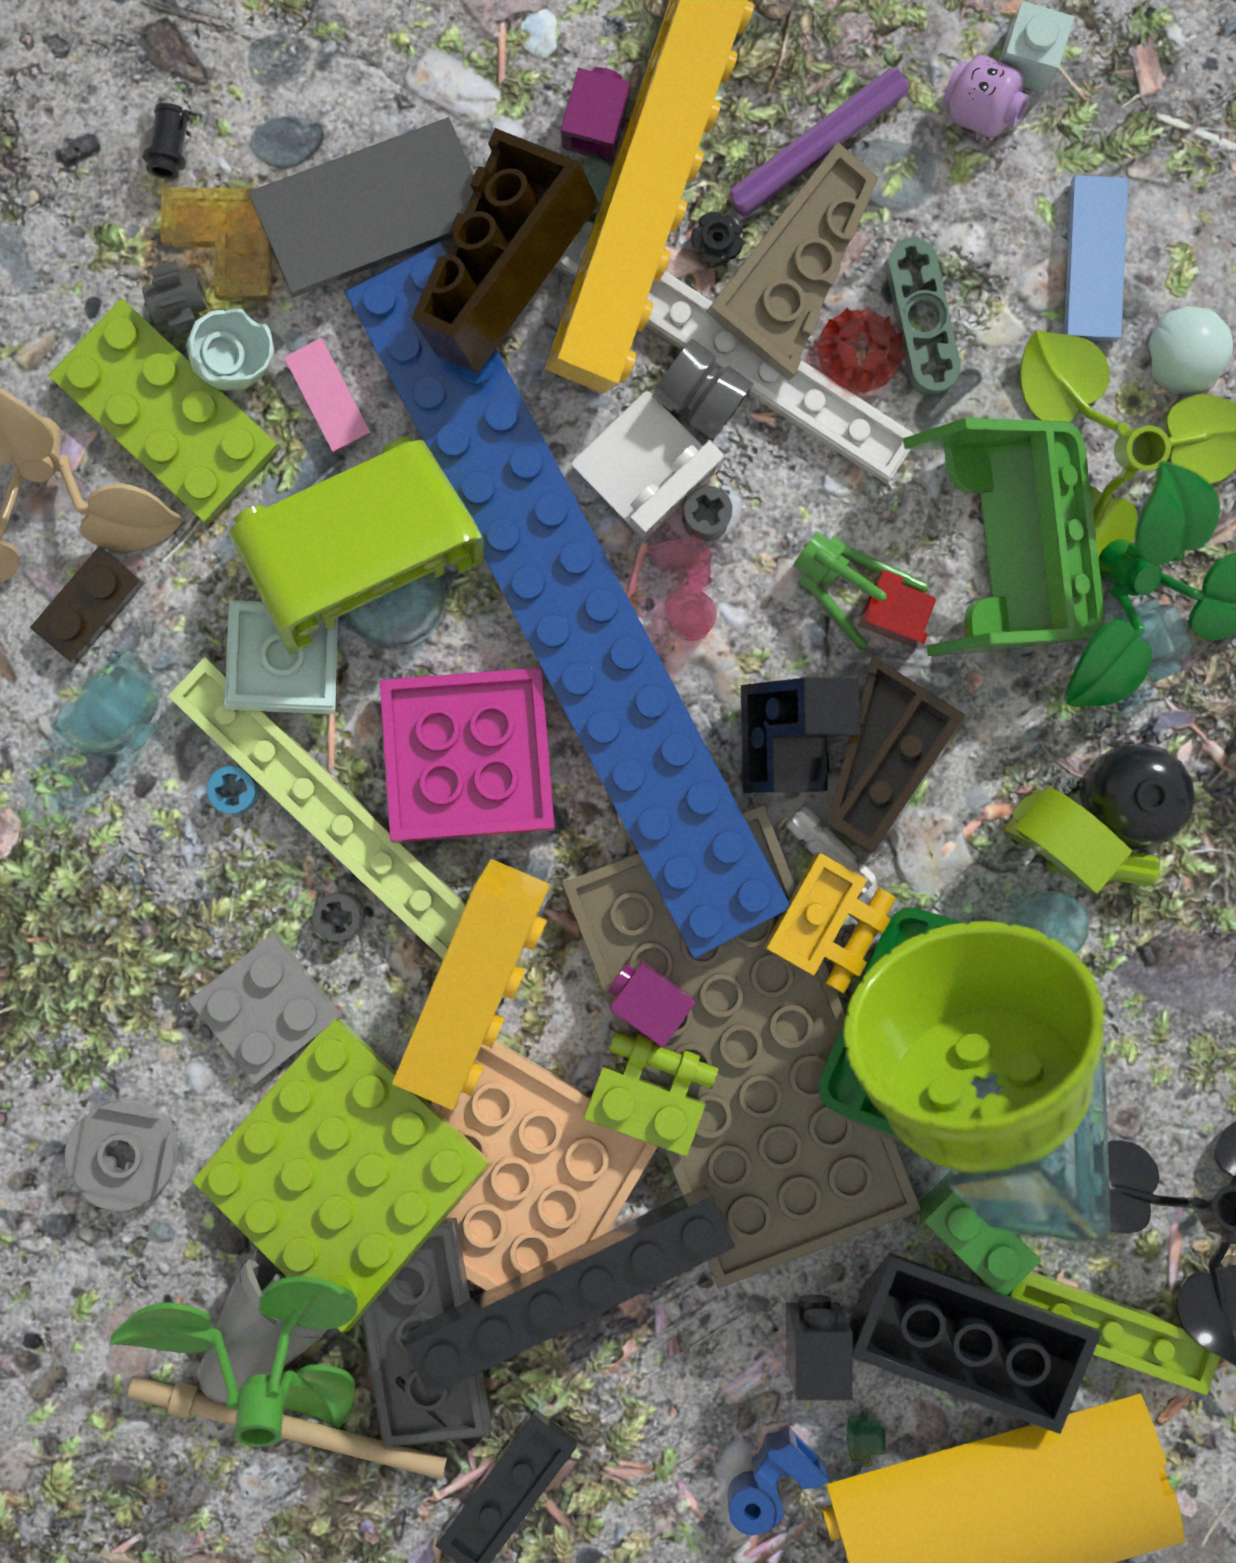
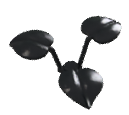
M1236 1121L1222 1131L1216 1141L1214 1157L1218 1167L1234 1178L1230 1181L1229 1186L1209 1190L1201 1198L1153 1194L1159 1183L1158 1167L1145 1149L1132 1142L1118 1140L1101 1143L1068 1161L1065 1167V1175L1071 1195L1082 1212L1101 1228L1122 1234L1142 1231L1150 1221V1204L1157 1206L1195 1209L1201 1224L1208 1231L1221 1234L1222 1239L1208 1263L1210 1273H1194L1183 1281L1176 1297V1310L1180 1324L1188 1336L1203 1348L1236 1366V1265H1230L1220 1270V1263L1231 1244L1236 1243Z

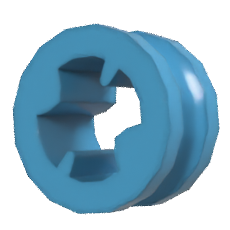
M224 766L216 770L211 775L207 784V796L210 803L218 811L226 814H237L250 810L257 803L260 795V784L241 766ZM233 774L237 775L236 782L245 781L247 786V792L239 794V804L230 805L232 798H222L221 788L228 786V776Z

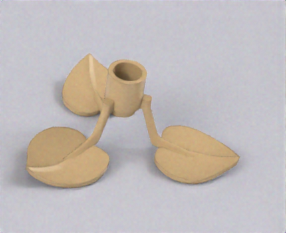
M0 388V466L9 464L14 460L13 476L0 511V538L6 530L23 477L32 482H44L49 480L57 471L61 472L75 510L80 514L86 515L81 521L80 532L85 539L94 545L118 552L143 550L162 542L179 527L182 519L181 514L169 509L152 493L133 485L113 483L102 486L90 494L88 503L85 502L81 497L71 472L70 457L60 454V427L51 419L39 416L19 399ZM0 539V583L10 579L19 568L20 558L16 547Z

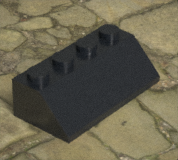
M890 1252L865 1282L849 1322L852 1330L853 1358L1061 1434L1101 1335L1100 1330L1095 1327Z

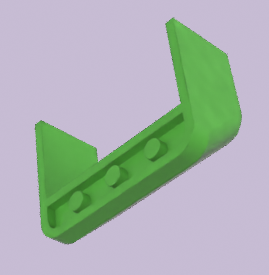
M962 418L903 438L904 449L944 450L947 474L954 486L965 493H980L992 597L976 600L967 608L964 618L966 638L927 645L928 656L987 653L1092 638L1103 627L1105 611L1086 447L1080 431L1067 421Z

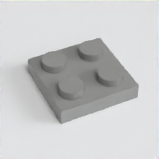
M277 932L268 936L188 1000L254 1085L325 1030L334 1019L337 1020L342 1016Z

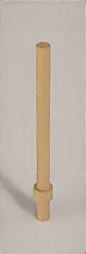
M134 1376L130 1383L127 1398L168 1408L167 1414L188 1420L191 1415H196L234 1426L236 1424L237 1409H228L226 1407L227 1403L212 1401L205 1394L199 1393L198 1386L177 1381L175 1386L137 1376ZM283 1415L281 1438L442 1479L447 1457L401 1445L384 1447L383 1441Z

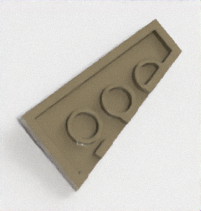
M838 142L706 310L712 318L788 381L797 372L802 360L800 357L808 338L814 332L821 315L819 313L829 289L836 280L847 246L855 235L879 178Z

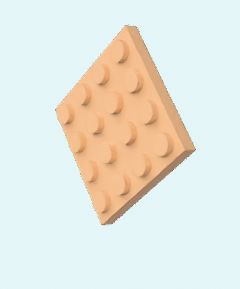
M495 1040L492 1048L481 1045L475 1061L485 1066L472 1096L461 1092L454 1110L434 1102L431 1103L444 1118L493 1163L445 1218H457L467 1280L486 1291L607 1233L658 1147L585 1120L584 1114L591 1098L589 1094Z

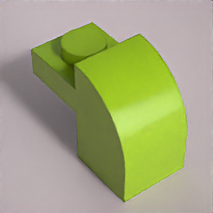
M1050 786L1044 791L1037 788L1032 795L1024 798L1016 806L1013 818L1003 829L1018 843L1042 854L1069 880L1096 894L1099 893L1133 852L1086 809Z

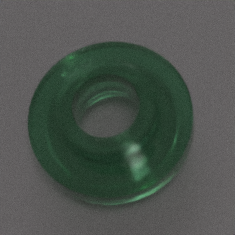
M871 1409L861 1410L860 1416H848L847 1442L852 1462L863 1461L866 1467H875L877 1455H885L886 1453L884 1423L882 1420L874 1421Z

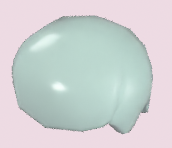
M1183 306L1167 312L1152 331L1148 343V349L1152 358L1151 376L1155 382L1173 394L1193 396L1213 388L1232 357L1233 340L1229 326L1212 309Z
M243 309L208 312L195 321L186 342L192 370L201 380L218 390L241 391L251 386L264 376L275 352L271 330L268 325L256 323Z

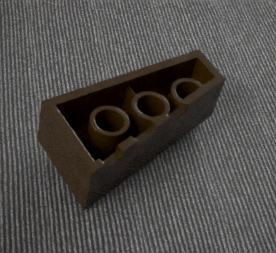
M497 128L494 129L488 142L491 153L485 167H477L470 183L473 194L465 213H457L450 228L453 240L447 254L437 258L411 317L437 356L475 374L480 372L599 204L580 161Z

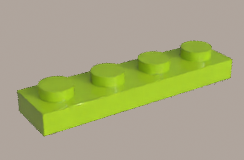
M1032 1271L1007 1295L1099 1329L1101 1335L1093 1353L1095 1356L1204 1395L1208 1394L1220 1357L1197 1344L1187 1335L1181 1324Z

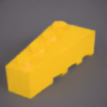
M490 859L471 892L392 1085L451 1110H454L461 1092L472 1096L485 1066L476 1062L475 1059L481 1045L492 1048L505 1019V1017L496 1014V1010L503 996L513 1000L526 970L516 964L524 947L534 951L547 921L537 915L551 884Z

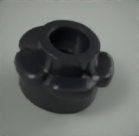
M717 211L704 214L698 221V227H695L691 233L693 249L698 252L703 261L712 265H720L736 258L743 247V239L740 238L742 233L740 222L730 214L722 216ZM720 233L723 237L722 241L715 242L712 238L713 235Z

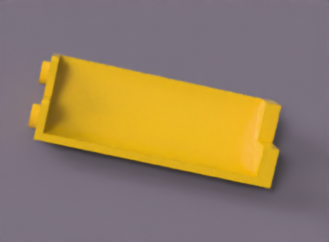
M1141 1393L1068 1414L1061 1434L1033 1424L828 1483L826 1486L832 1505L822 1507L831 1541L842 1539L849 1563H1115L1185 1542L1183 1522L1176 1492L1174 1489H1171L1167 1480L1164 1467L1167 1465Z

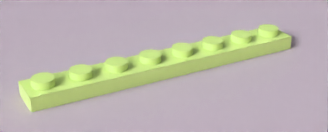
M204 657L172 690L168 697L444 960L466 903L403 843H392L390 841V831L265 711L225 710L226 674L209 658Z

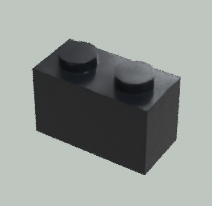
M804 1295L799 1297V1303H786V1369L796 1401L853 1400L852 1330L840 1303L831 1302V1298L828 1296Z

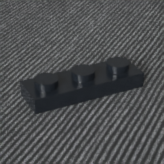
M534 1408L440 1533L435 1546L457 1563H491L575 1451L577 1440Z

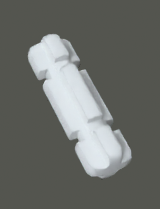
M803 806L798 809L786 822L787 828L798 840L804 839L807 842L805 847L813 855L820 852L867 879L859 896L864 894L874 884L876 880L875 875L863 863L857 864L855 862L857 857L827 826L822 828L819 824L820 818L810 808Z

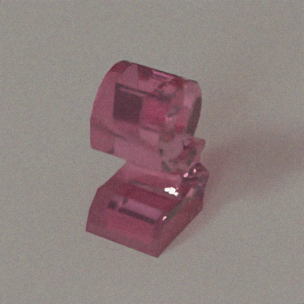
M700 534L648 545L646 547V554L654 567L663 573L678 568L685 573L686 582L665 599L664 613L668 626L678 638L683 640L697 641L704 638L712 630L717 618L713 600L704 593L712 583V552L704 546Z

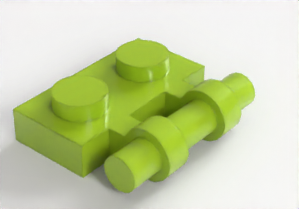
M615 1031L608 1051L628 1058L626 1066L622 1072L602 1065L584 1114V1119L687 1157L706 1106L704 1101L686 1095L691 1082L712 1089L719 1068L700 1062V1055L684 1050L681 1055L654 1045L653 1040L646 1035L638 1033L635 1038ZM648 1065L674 1075L670 1088L641 1079L640 1076L644 1066Z

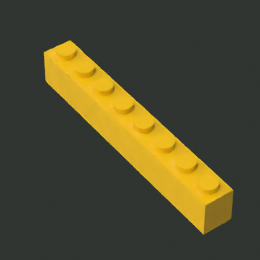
M669 0L545 364V370L602 394L618 385L619 382L625 383L636 359V352L631 351L630 348L636 331L641 333L650 318L653 302L647 300L653 281L659 282L668 265L670 251L664 248L670 231L674 233L684 217L687 201L682 200L681 197L686 182L691 183L695 179L702 164L704 152L699 150L698 147L703 132L708 133L717 119L721 102L715 100L719 84L726 83L735 66L737 52L731 49L736 34L741 35L748 25L754 9V3L748 0Z

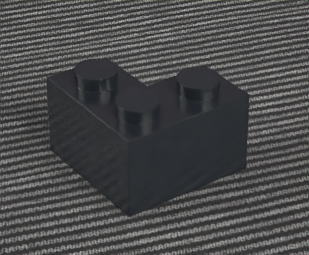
M803 677L741 685L743 793L828 791L829 758L827 755V737L860 734L862 705L859 698V678Z

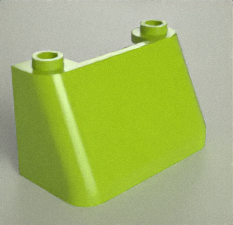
M409 436L390 442L382 449V454L266 508L263 505H255L241 511L234 517L235 525L229 530L230 539L289 655L314 644L309 634L319 628L318 623L321 621L325 629L328 630L336 626L335 618L430 573L433 574L434 578L445 574L444 564L446 563L455 565L459 574L484 563V539L475 521L424 440L412 441Z

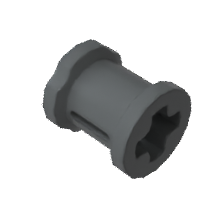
M703 486L689 494L684 504L682 523L685 531L691 538L711 542L717 540L725 533L732 518L733 509L728 495L715 486ZM703 503L707 509H713L714 507L719 509L715 525L711 526L706 519L699 522L695 520L699 504Z

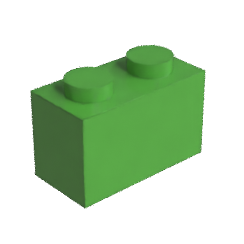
M951 1170L919 1202L921 1211H918L917 1214L923 1222L994 1291L1008 1295L1041 1262L1037 1255Z

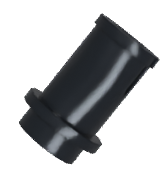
M159 103L156 104L154 109L155 118L150 147L144 149L142 158L147 162L146 170L150 174L160 178L175 179L178 178L179 171L186 167V159L182 156L190 113L187 110L182 111V107L175 104Z

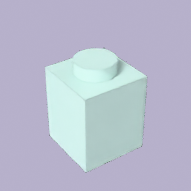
M1022 1L1008 28L999 61L1022 71L1025 88L1045 93L1059 69L1075 16Z

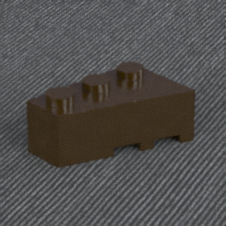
M872 655L861 697L860 734L851 735L827 825L829 829L874 858L963 725L966 715Z

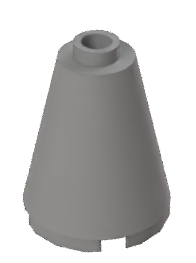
M260 1250L255 1251L251 1258L242 1264L215 1329L220 1330L222 1333L238 1391L245 1385L246 1379L250 1376L257 1374L271 1375L280 1331L284 1320L266 1317L259 1311V1300L264 1289L277 1280L287 1278ZM296 1323L291 1332L284 1367L325 1336L331 1329H309ZM212 1346L208 1351H205L197 1370L198 1380L203 1393L209 1399L217 1403H227V1390L215 1348Z

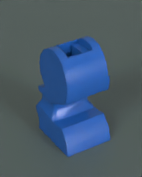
M788 1425L776 1433H767L761 1449L752 1457L753 1471L740 1473L729 1484L727 1499L730 1521L743 1534L752 1536L763 1534L774 1528L784 1517L782 1498L777 1483L781 1476H792L802 1489L818 1488L829 1482L825 1462Z

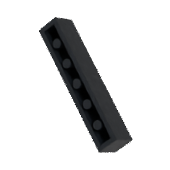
M705 1184L466 1301L462 1305L451 1308L409 1329L405 1348L430 1398L736 1246Z

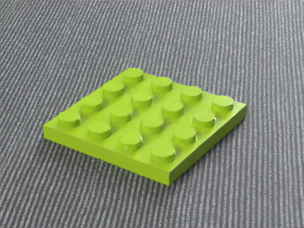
M339 1018L337 1020L334 1019L325 1030L313 1039L195 1176L192 1182L286 1277H315L351 1290L357 1298V1311L353 1319L347 1324L337 1327L343 1333L349 1331L493 1163L426 1099L392 1085L396 1071Z

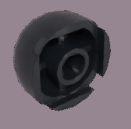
M1145 743L1115 746L1101 754L1092 763L1091 766L1093 767L1088 772L1086 781L1082 783L1080 791L1082 807L1101 821L1131 850L1155 848L1179 835L1191 818L1195 802L1193 780L1182 761L1166 749Z

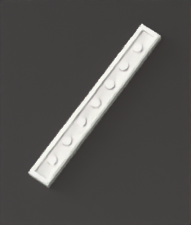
M588 220L554 266L573 280L575 279L593 227V223ZM666 271L659 282L653 281L647 300L653 302V309L645 327L680 350H683L687 343L694 339L716 356L715 367L718 370L731 366L754 383L748 392L749 395L885 484L890 482L911 450L904 449L903 438L914 435V433L802 360L795 376L788 381L706 312L713 303L712 301Z

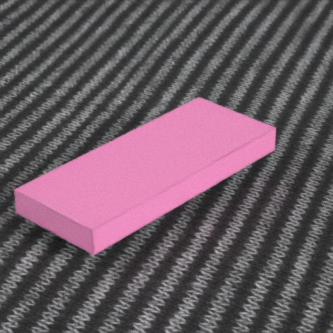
M322 338L284 356L296 383L334 454L372 434Z

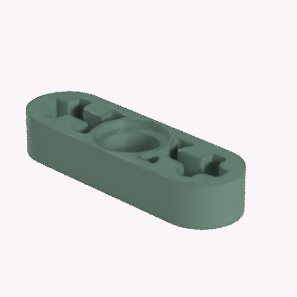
M908 238L899 242L892 250L886 263V276L909 381L912 387L920 394L935 397L946 393L958 379L961 370L960 358L936 252L928 242L919 238ZM906 254H912L914 262H923L924 266L921 267L917 274L919 291L905 298L903 293L911 291L913 282L909 270H900L898 266L902 265ZM927 286H930L931 291L922 289L926 288ZM918 304L930 306L937 314V326L927 332L916 330L909 322V310ZM941 338L943 343H937L932 349L936 364L946 365L948 370L940 377V382L934 383L932 375H923L921 369L929 362L927 346L916 350L914 344L926 345Z

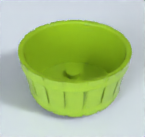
M979 921L970 922V924L946 925L930 930L925 935L923 933L895 947L891 950L892 953L886 954L875 963L863 977L864 982L859 983L851 998L847 1010L849 1016H846L845 1045L848 1049L847 1054L851 1066L867 1096L885 1114L893 1131L908 1147L927 1160L951 1170L958 1169L959 1172L971 1174H989L990 1171L1002 1173L1025 1167L1024 1164L1030 1163L1031 1165L1045 1158L1073 1134L1091 1103L1094 1089V1072L1099 1064L1104 1044V1006L1101 993L1098 994L1099 987L1092 973L1083 961L1079 962V957L1067 946L1053 938L1049 939L1046 934L1031 928L1015 924L1009 926L1007 923ZM989 1074L997 1076L996 1084L1002 1088V1091L999 1094L988 1093L984 1099L976 1097L977 1088L971 1085L972 1081L975 1078L985 1080Z

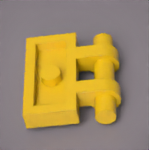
M820 852L815 853L789 900V907L786 911L782 912L763 948L813 976L824 958L831 961L835 966L825 984L844 994L853 976L860 977L867 962L863 958L877 933L883 934L891 920L887 915L896 897L885 890L877 888L868 905L861 902L857 897L867 879ZM847 915L858 921V924L845 948H842L833 941Z

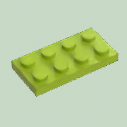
M122 298L48 375L207 525L215 519L281 449L269 435L221 390L201 380L192 370L190 361Z

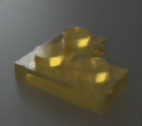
M161 187V242L164 246L214 248V296L218 301H272V250L248 194V191L256 188Z

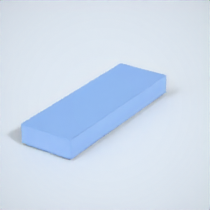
M1075 175L1070 181L1064 334L1100 342H1117L1121 338L1128 178Z

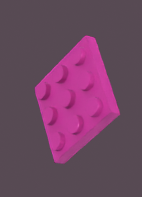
M542 667L380 680L390 841L392 843L555 830Z

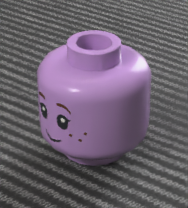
M978 55L969 63L961 62L956 67L947 85L944 103L949 105V114L955 124L985 137L992 138L1000 135L1008 125L1016 127L1020 123L1027 109L1030 96L1023 93L1024 76L1021 70L990 56Z

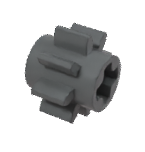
M176 261L151 268L154 279H151L152 283L142 286V292L154 323L158 326L168 322L170 329L173 328L175 334L191 330L195 321L198 320V312L209 309L206 294L198 274L194 269L183 273L181 267L178 268Z

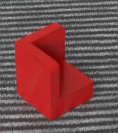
M883 569L876 576L873 584L886 593V600L880 602L869 595L857 626L917 649L926 642L928 633L925 632L936 599L931 595L902 585L904 577Z

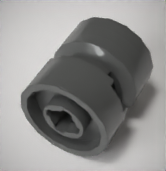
M691 339L658 384L652 398L677 414L685 410L689 411V424L714 441L740 406L754 383L731 366L718 370L715 367L716 356L697 341Z

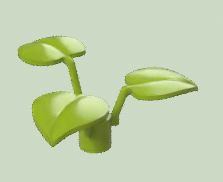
M1038 330L1030 336L1020 365L1021 391L1029 410L1039 420L1071 422L1080 411L1086 418L1116 432L1118 435L1114 445V456L1117 463L1122 467L1121 473L1105 486L1102 493L1090 485L1098 558L1102 550L1112 541L1124 539L1132 543L1138 522L1136 508L1125 499L1111 497L1122 484L1132 480L1136 472L1158 469L1159 462H1166L1169 458L1171 463L1184 466L1198 473L1210 484L1227 478L1236 470L1235 402L1209 394H1198L1179 400L1166 414L1165 423L1170 438L1165 431L1156 426L1130 428L1125 422L1120 423L1093 410L1088 405L1100 399L1109 384V364L1103 352L1095 344L1082 337Z

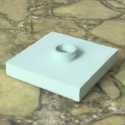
M229 600L225 710L335 714L338 617L335 618L336 626L328 630L325 629L322 621L318 623L319 628L309 634L314 644L289 655L262 602Z

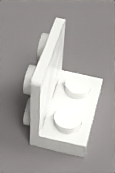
M649 391L639 396L572 462L573 469L644 542L686 502L690 493L702 487L721 469L725 457L710 440L702 446L661 403L652 398L653 394Z

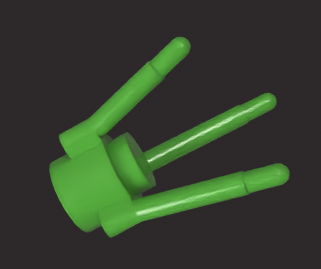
M818 531L793 564V567L803 573L798 583L816 597L859 650H866L868 647L866 640L821 586V583L824 582L829 587H832L841 576L880 602L886 600L887 595L883 590L848 567L849 560L877 573L884 569L904 577L902 585L923 593L928 590V585L908 573L849 547L835 536L828 539Z

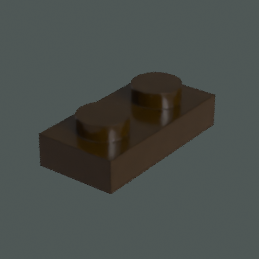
M98 546L30 626V629L69 662L77 664L145 582L106 549Z

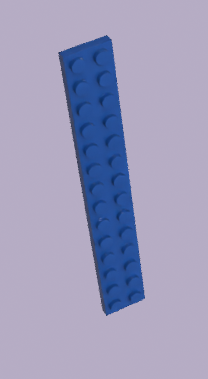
M439 241L344 291L422 440L430 449L475 521L484 539V558L686 945L693 958H696L786 911L790 904L497 349L492 353L480 372L475 374L437 356L411 317L437 258L446 255Z

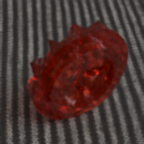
M870 306L863 310H850L847 307L841 314L833 319H829L821 332L818 341L820 364L827 376L845 389L858 392L876 390L887 384L896 375L904 357L901 344L902 333H897L891 325L890 316L881 317L873 313ZM865 332V337L868 338L867 346L875 349V351H869L861 365L857 366L856 348L848 346V343L854 344L858 336Z

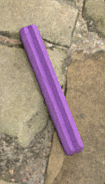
M889 68L730 190L728 197L735 210L743 217L750 215L826 157L837 142L843 144L906 96L909 88L906 78L897 68Z

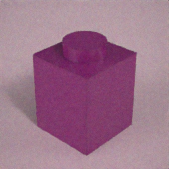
M578 67L561 126L562 149L613 163L630 104V81L623 80L619 73L608 68L594 67L590 71Z
M642 959L634 969L625 964L607 989L609 993L614 995L609 1003V1009L663 1048L696 1003L692 995Z

